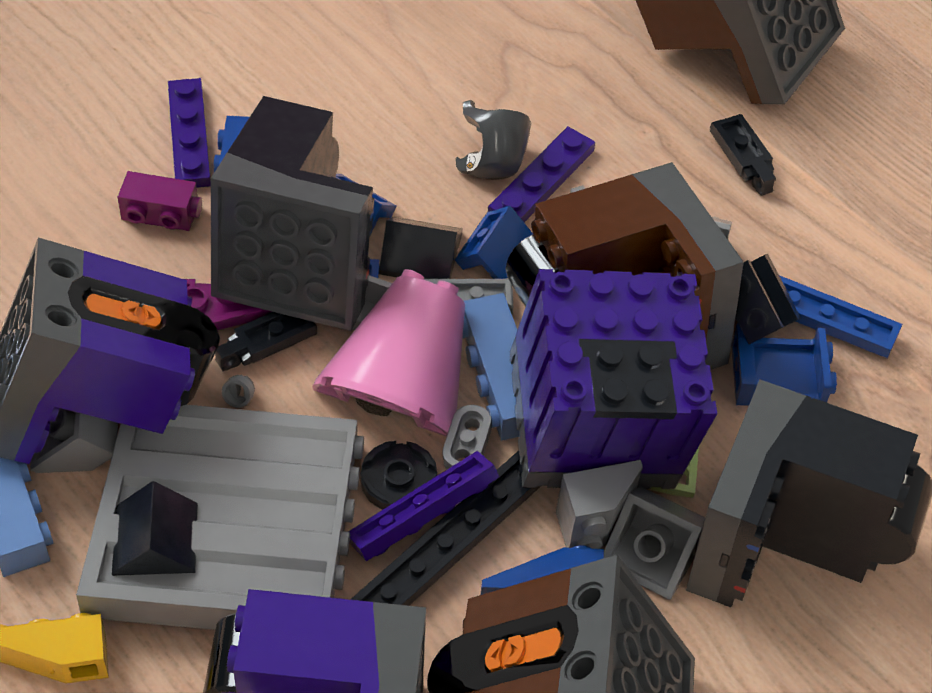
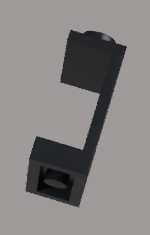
M768 254L751 262L747 260L743 263L735 318L748 344L801 319Z

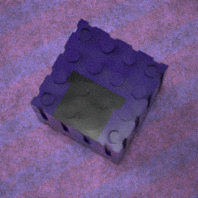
M539 269L510 350V361L513 364L514 397H516V425L520 436L518 439L520 465L523 468L521 475L522 487L536 488V486H547V488H560L563 474L641 460L642 471L637 488L640 486L645 489H650L651 487H661V489L676 488L718 414L716 401H711V394L714 388L710 365L705 363L708 351L705 332L700 330V324L703 319L699 296H695L694 293L697 287L695 274H681V276L671 277L670 273L643 272L642 275H632V272L604 271V273L593 274V271L565 270L564 272L553 273V269Z

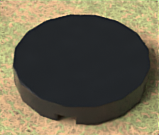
M388 441L374 447L364 458L360 472L362 491L371 503L382 510L437 476L436 462L430 453L418 444L406 441V444H396V441Z

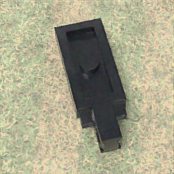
M739 114L712 122L710 126L711 134L739 175L745 181L751 180L753 187L761 196L772 193L774 191V181H776V177L773 174V157L744 116Z
M271 312L235 328L234 334L227 339V343L215 347V360L222 371L237 367L241 363L244 366L255 363L316 335L317 325L312 321Z

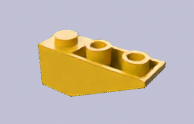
M78 613L70 618L51 621L48 619H35L28 624L14 626L0 624V662L66 684L109 678L106 632L101 614Z

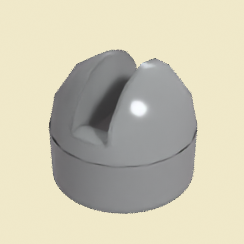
M235 375L229 378L222 387L223 399L227 404L235 408L246 406L254 396V383L248 376ZM241 386L243 387V390H244V397H243V396H239L240 391H241Z

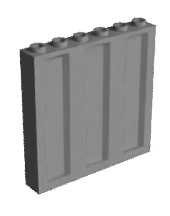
M184 404L180 406L177 418L169 420L163 434L120 424L76 594L80 613L101 614L102 620L235 632L238 605H246L248 589L334 598L335 589L342 590L344 585L345 565H339L340 555L348 556L350 532L344 531L345 523H352L354 517L355 499L349 498L350 490L357 491L359 484L360 468L354 467L355 459H362L364 436H357V420ZM152 481L198 503L197 521L192 522L191 549L196 555L195 573L112 576L113 548L118 542L119 514H116V507L119 503Z

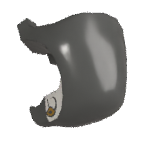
M472 100L463 102V115L468 123L476 126L477 131L482 133L483 147L480 152L469 153L461 159L457 157L456 167L458 171L482 179H504L515 175L521 166L528 145L531 128L529 116L513 110H483L475 108V103Z

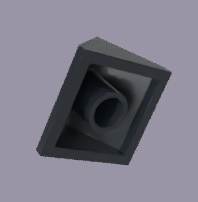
M392 217L386 220L379 274L399 277L402 275L403 270L408 269L424 276V279H451L463 228L399 217Z
M152 481L117 505L116 514H119L118 542L113 548L112 576L196 572V555L191 547L192 522L197 521L198 515L197 502Z

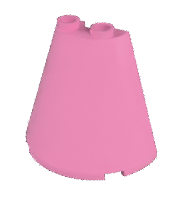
M403 270L402 275L395 279L318 375L312 386L313 390L348 402L350 396L411 416L418 427L447 436L454 414L457 411L465 313V302L457 296L459 288L446 281H438L437 284L424 280V276L415 271Z

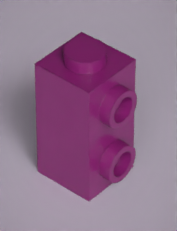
M127 171L117 196L121 220L136 224L143 223L167 229L190 231L194 218H199L202 211V198L198 197L196 182Z

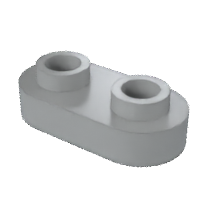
M466 405L458 409L454 414L443 447V462L446 469L460 462L459 458H466L476 451L484 456L491 434V416L485 408L478 405ZM470 427H476V428H478V429L475 430V431H472V430H469L468 428H470Z

